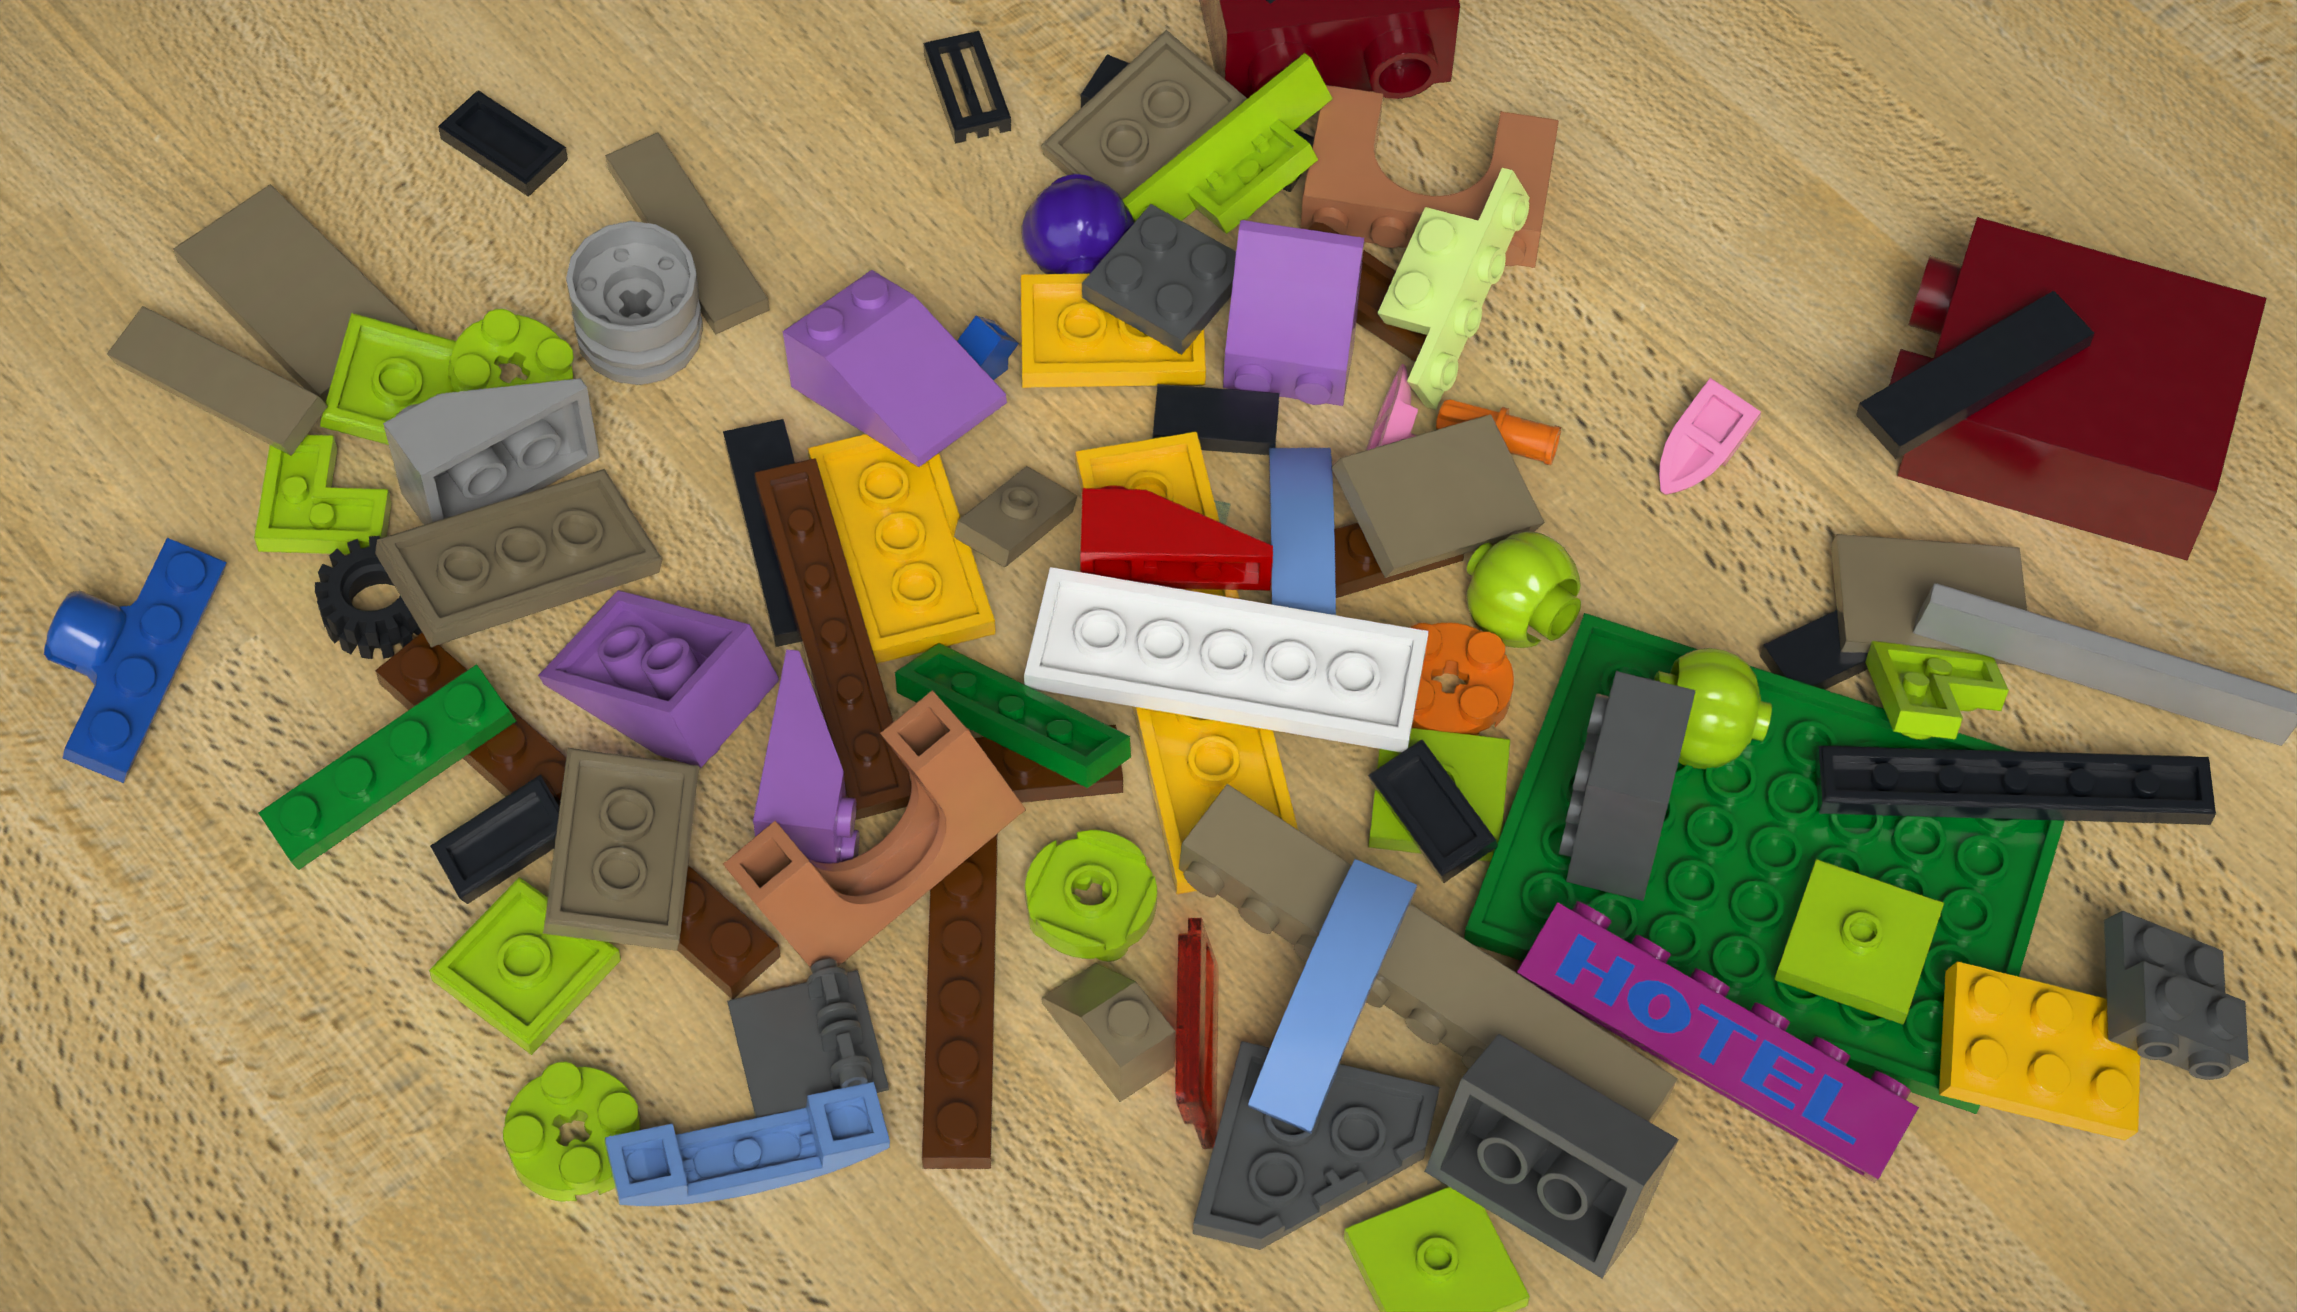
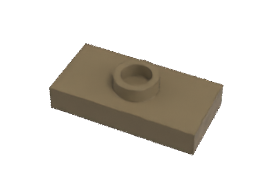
M1026 466L960 518L957 522L954 537L999 565L1006 567L1073 513L1077 495Z

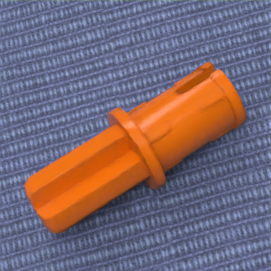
M1451 399L1445 400L1440 407L1436 420V430L1491 414L1511 454L1541 461L1546 465H1552L1560 440L1561 427L1556 425L1553 427L1509 415V408L1502 407L1500 412Z

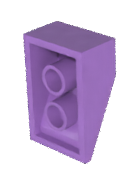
M1246 220L1240 221L1225 347L1223 388L1280 393L1279 397L1299 399L1312 405L1325 403L1339 406L1344 405L1354 349L1364 238Z
M873 270L783 331L791 387L917 467L926 463L1007 403L1006 393L913 294Z
M619 590L538 675L545 686L656 755L690 765H698L700 768L718 752L725 740L758 707L760 701L780 680L750 624Z
M786 649L753 818L755 837L776 821L807 858L815 862L827 864L844 862L857 857L859 851L860 834L859 830H854L856 798L846 797L844 771L800 651Z

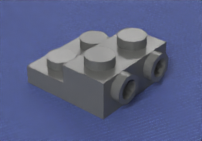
M2121 911L2104 920L2109 1041L2135 1050L2143 1058L2161 1060L2185 1069L2193 1077L2204 1080L2223 1078L2232 1069L2249 1062L2246 1002L2225 993L2224 955L2222 950L2125 911Z

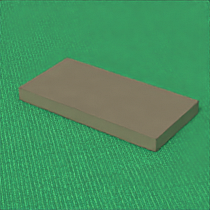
M271 184L173 248L177 262L304 389L318 395L324 403L327 400L351 313L418 331L417 326Z
M605 469L377 539L375 551L376 556L431 647L660 572L662 563L661 556Z

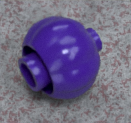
M1067 175L1058 178L1050 186L1046 187L1030 205L1021 226L1022 240L1029 257L1045 274H1090L1134 224V220L1125 208L1120 195L1109 185L1095 181L1092 177L1086 175Z

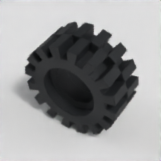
M369 536V547L362 549L358 539L348 542L350 554L346 556L337 548L329 555L332 567L322 564L318 571L320 582H315L317 604L328 636L334 644L339 641L342 650L350 655L358 645L361 658L373 659L374 648H381L384 659L394 656L393 645L400 643L403 648L413 640V633L417 636L422 633L401 596L388 607L376 611H363L356 609L352 605L353 598L369 586L377 584L394 586L375 554L377 539H381L380 536Z

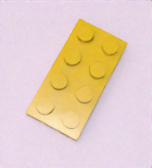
M867 434L808 448L809 459L816 458L876 664L926 652L938 643L950 646L994 635L995 619L971 547L954 537L960 515L939 453L920 467H917Z

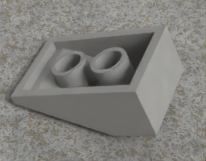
M581 378L437 394L420 404H413L404 408L396 417L383 423L401 494L424 525L545 488L600 458L588 390Z

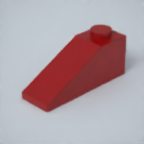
M1117 485L1105 486L1100 489L1082 488L1080 572L1177 589L1271 590L1272 545L1148 490L1127 489Z

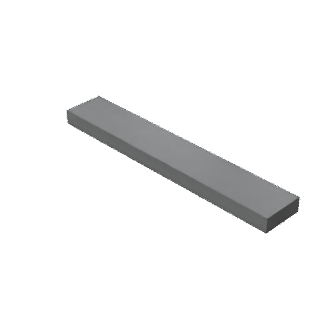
M1934 583L1916 617L1914 634L2279 746L2285 743L2297 726V693L1938 583Z

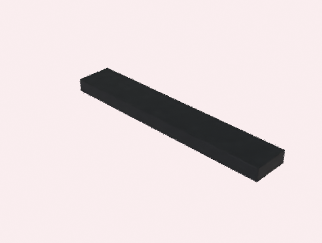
M1818 746L1815 755L1819 814L2211 825L2216 815L2209 757Z

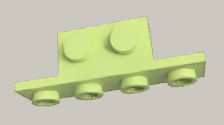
M1501 169L1479 220L1427 207L1424 208L1378 311V315L1385 324L1427 335L1407 380V383L1427 408L1436 410L1444 391H1448L1453 386L1458 373V359L1468 337H1472L1479 328L1482 318V305L1491 285L1497 283L1503 274L1506 262L1505 253L1515 231H1519L1526 222L1530 197L1513 170Z

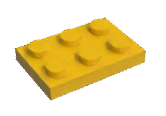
M1089 274L1021 275L1022 388L1157 386L1158 384L1205 385L1204 329L1181 355L1083 299L1082 282Z
M1958 961L1946 970L1939 1095L2125 1141L2138 1133L2140 1055L2135 1050L2108 1040L2107 999Z

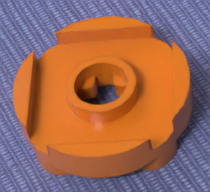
M1418 623L1411 626L1410 628L1429 631L1412 728L1479 736V732L1490 728L1494 723L1496 727L1508 712L1514 686L1512 665L1505 654V644L1502 639L1495 633L1482 632L1474 627L1459 623ZM1443 674H1454L1462 679L1465 684L1457 685L1454 693H1446L1442 691L1441 682L1433 679Z

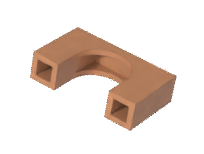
M1326 85L1333 99L1320 109L1312 148L1318 161L1308 168L1303 192L1300 229H1308L1314 222L1324 223L1341 235L1362 237L1364 242L1374 243L1385 248H1407L1425 207L1479 220L1501 169L1506 168L1514 171L1530 199L1526 222L1519 231H1515L1505 253V266L1518 265L1535 268L1559 120L1500 111L1493 157L1485 175L1470 188L1455 194L1443 196L1422 195L1406 190L1390 180L1381 170L1376 160L1375 153L1380 132L1383 94Z
M933 690L880 733L907 768L912 783L910 800L903 816L894 829L880 843L860 856L844 862L819 863L807 858L780 825L774 821L723 863L755 905L810 968L815 962L823 959H834L837 961V965L840 966L1026 810L969 730Z

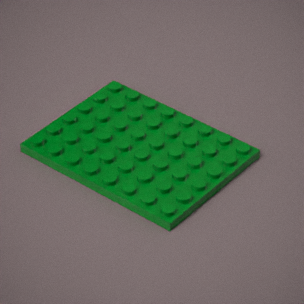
M1584 613L1499 838L1498 847L1495 849L1467 923L1464 939L1475 946L1523 962L1557 902L1572 910L1575 903L1579 901L1608 917L1612 922L1607 931L1629 943L1632 942L1635 935H1639L1665 949L1671 954L1666 964L1688 977L1697 968L1722 981L1730 987L1725 998L1748 1011H1750L1754 1002H1757L1790 1021L1785 1032L1810 1045L1814 1036H1817L1842 1049L1851 1056L1846 1066L1859 1074L1871 1078L1875 1070L1902 1083L1912 1093L1977 1114L1980 1105L1939 1095L1945 972L1958 961L2019 977L2065 821L1819 814L1815 755L1818 746L1989 751L2014 750L1961 733L1957 734L1956 739L1930 737L1928 739L1910 738L1902 733L1893 732L1883 708L1750 666L1757 678L1761 701L1772 704L1771 718L1766 736L1763 741L1752 739L1738 758L1721 767L1699 769L1693 768V766L1682 765L1678 762L1644 901L1566 882L1571 857L1560 855L1559 851L1573 793L1575 775L1581 752L1584 750L1596 694L1610 696L1616 671L1654 680L1658 671L1670 673L1675 660L1686 653L1697 650L1690 646ZM1816 859L1944 903L1904 1025L1775 980Z

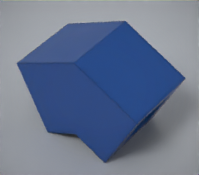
M977 315L957 340L993 380L1008 370V358L1019 344L995 321Z

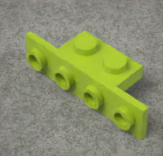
M1305 53L1122 199L1125 208L1133 217L1134 223L1150 204L1181 221L1197 209L1227 234L1239 225L1241 220H1247L1258 208L1284 187L1293 183L1300 174L1317 162L1318 158L1310 143L1294 132L1296 128L1333 99L1311 57Z

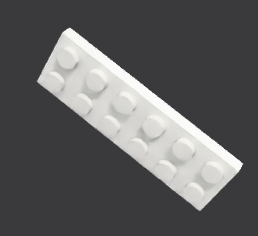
M1050 567L1024 673V685L1040 691L1404 752L1408 749L1429 631Z

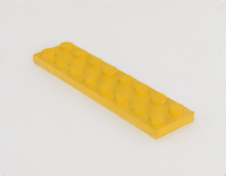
M1197 432L1075 451V466L1081 492L1082 488L1100 489L1111 485L1122 486L1127 489L1148 490L1220 522ZM1183 589L1239 599L1237 590ZM1132 706L1176 894L1197 891L1186 881L1184 872L1179 869L1181 846L1227 784L1298 830L1273 730Z

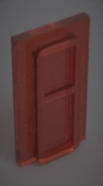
M1201 917L1188 918V933H1179L1175 1095L1184 1124L1194 1125L1203 1149H1213L1217 1136L1219 967Z

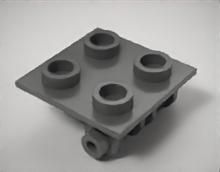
M823 959L811 966L812 975L809 976L805 983L727 1001L756 1118L806 1108L807 1095L874 1082L877 1093L889 1090L858 970L846 973L845 969L838 967L836 960Z

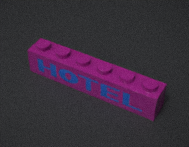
M1577 901L1572 910L1557 902L1517 974L1580 1015L1873 1183L1880 1178L1919 1108L1907 1101L1911 1093L1908 1087L1876 1070L1871 1078L1868 1079L1850 1069L1846 1064L1851 1056L1822 1038L1814 1036L1810 1045L1785 1032L1790 1024L1789 1020L1762 1004L1754 1002L1750 1011L1732 1002L1725 998L1730 987L1710 974L1695 968L1691 976L1688 977L1667 965L1666 963L1671 954L1650 940L1635 935L1632 942L1629 943L1607 931L1612 921L1590 906Z

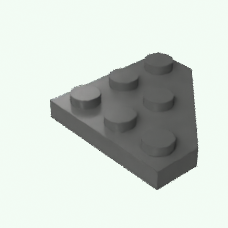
M1241 1041L1193 1223V1234L1261 1250L1423 1160L1440 1087L1339 1064L1338 1072L1312 1133H1308L1248 1107L1249 1100L1270 1048Z

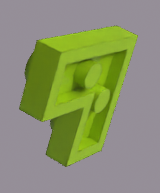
M306 435L292 456L270 445L254 536L258 552L331 554L338 548L342 554H350L347 543L358 539L361 549L369 547V536L387 537L392 504L388 489L332 488L337 456L334 436Z
M1872 641L1865 661L1893 732L1902 733L1914 739H1928L1930 737L1956 739L1963 719L1960 711L1969 712L1977 708L2002 711L2009 691L1995 659L1982 654Z

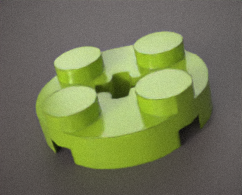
M494 309L489 311L483 320L467 327L458 337L451 353L448 377L455 392L573 379V350L565 340L560 339L553 330L541 322L526 316L515 315L506 309ZM515 364L521 368V372L527 376V379L523 380L515 377L510 383L504 382L500 379L502 369L498 365Z
M1101 830L1077 832V839L1066 840L1057 845V840L1048 844L1034 858L1026 876L1025 901L1030 929L1050 947L1072 957L1082 959L1097 958L1105 962L1117 961L1122 958L1128 951V948L1137 943L1148 931L1156 912L1157 884L1155 876L1153 877L1152 871L1146 865V857L1131 841L1117 834ZM1092 883L1102 886V897L1106 900L1100 904L1080 903V897L1073 894L1076 889L1087 891Z
M557 1062L548 1066L543 1071L542 1076L530 1081L516 1095L505 1117L503 1141L516 1175L526 1187L536 1194L560 1202L577 1201L575 1195H587L596 1190L601 1195L615 1188L605 1146V1137L641 1130L638 1105L629 1090L614 1076L591 1067H576L569 1062ZM573 1121L585 1122V1131L590 1135L585 1142L573 1139L568 1146L559 1143L562 1137L559 1128L562 1125L572 1123Z

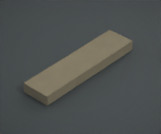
M658 132L605 155L609 172L643 223L656 224L674 233L690 250L697 273L698 299L701 313L715 335L769 311L767 296Z
M144 306L141 307L107 353L118 366L292 456L328 407L318 395Z

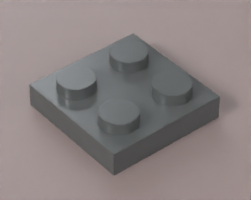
M1150 204L1082 282V298L1182 355L1231 297L1236 251Z

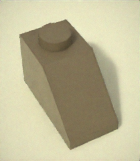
M1095 963L1042 997L1043 1006L1119 1102L1174 1067L1176 1031L1136 981Z

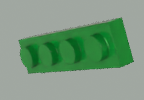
M940 643L895 672L898 694L917 703L933 690L966 728L1086 788H1089L1131 758L1129 735Z
M476 664L258 813L291 863L300 870L515 723L516 719Z

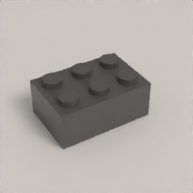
M1616 671L1610 696L1596 694L1584 750L1581 752L1575 775L1573 793L1559 851L1560 855L1571 857L1566 882L1644 901L1696 690Z
M1498 1034L1461 1078L1424 1172L1603 1279L1637 1233L1679 1139Z

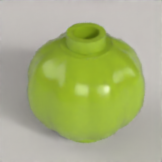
M1538 532L1516 533L1495 545L1484 543L1473 553L1468 562L1467 573L1472 576L1466 595L1469 612L1474 622L1483 631L1495 633L1502 639L1505 646L1529 648L1540 643L1542 640L1527 633L1528 625L1548 640L1554 641L1563 636L1575 622L1581 608V601L1577 598L1581 587L1576 564L1566 549L1554 539Z
M1715 648L1697 649L1675 660L1670 673L1661 671L1656 673L1655 681L1696 690L1678 761L1682 765L1693 766V768L1699 769L1721 767L1738 758L1752 739L1764 740L1770 723L1772 704L1761 701L1756 675L1748 663L1739 656Z

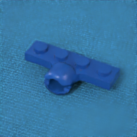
M167 538L137 600L131 606H117L81 590L70 592L60 604L47 632L44 655L48 661L87 676L94 684V689L65 746L63 759L121 783L125 782L222 578L227 562Z

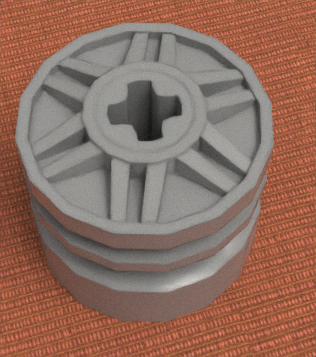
M635 221L605 226L583 240L571 256L566 276L580 354L594 371L619 383L644 385L669 378L685 368L699 349L703 331L701 307L698 299L697 273L690 250L674 233L656 224Z

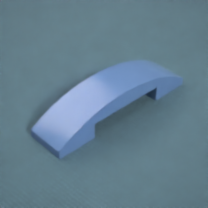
M1269 448L1271 545L1273 546L1271 605L1336 615L1331 448Z
M1354 859L1289 1001L1254 1087L1248 1107L1308 1133H1312L1338 1072L1339 1063L1388 949L1392 947L1416 891L1417 884Z
M874 1082L807 1095V1106L802 1109L677 1135L672 1123L605 1137V1146L619 1205L669 1206L736 1198L807 1181L848 1167L890 1148V1139Z

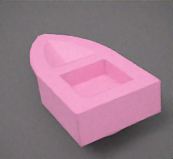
M1404 364L1400 365L1387 392L1366 450L1417 436L1412 434L1411 430L1418 409L1411 406V387L1407 383L1409 376Z
M1709 378L1675 424L1665 443L1659 473L1661 492L1668 495L1683 491L1712 475L1721 465L1725 467L1761 418V411L1712 378Z

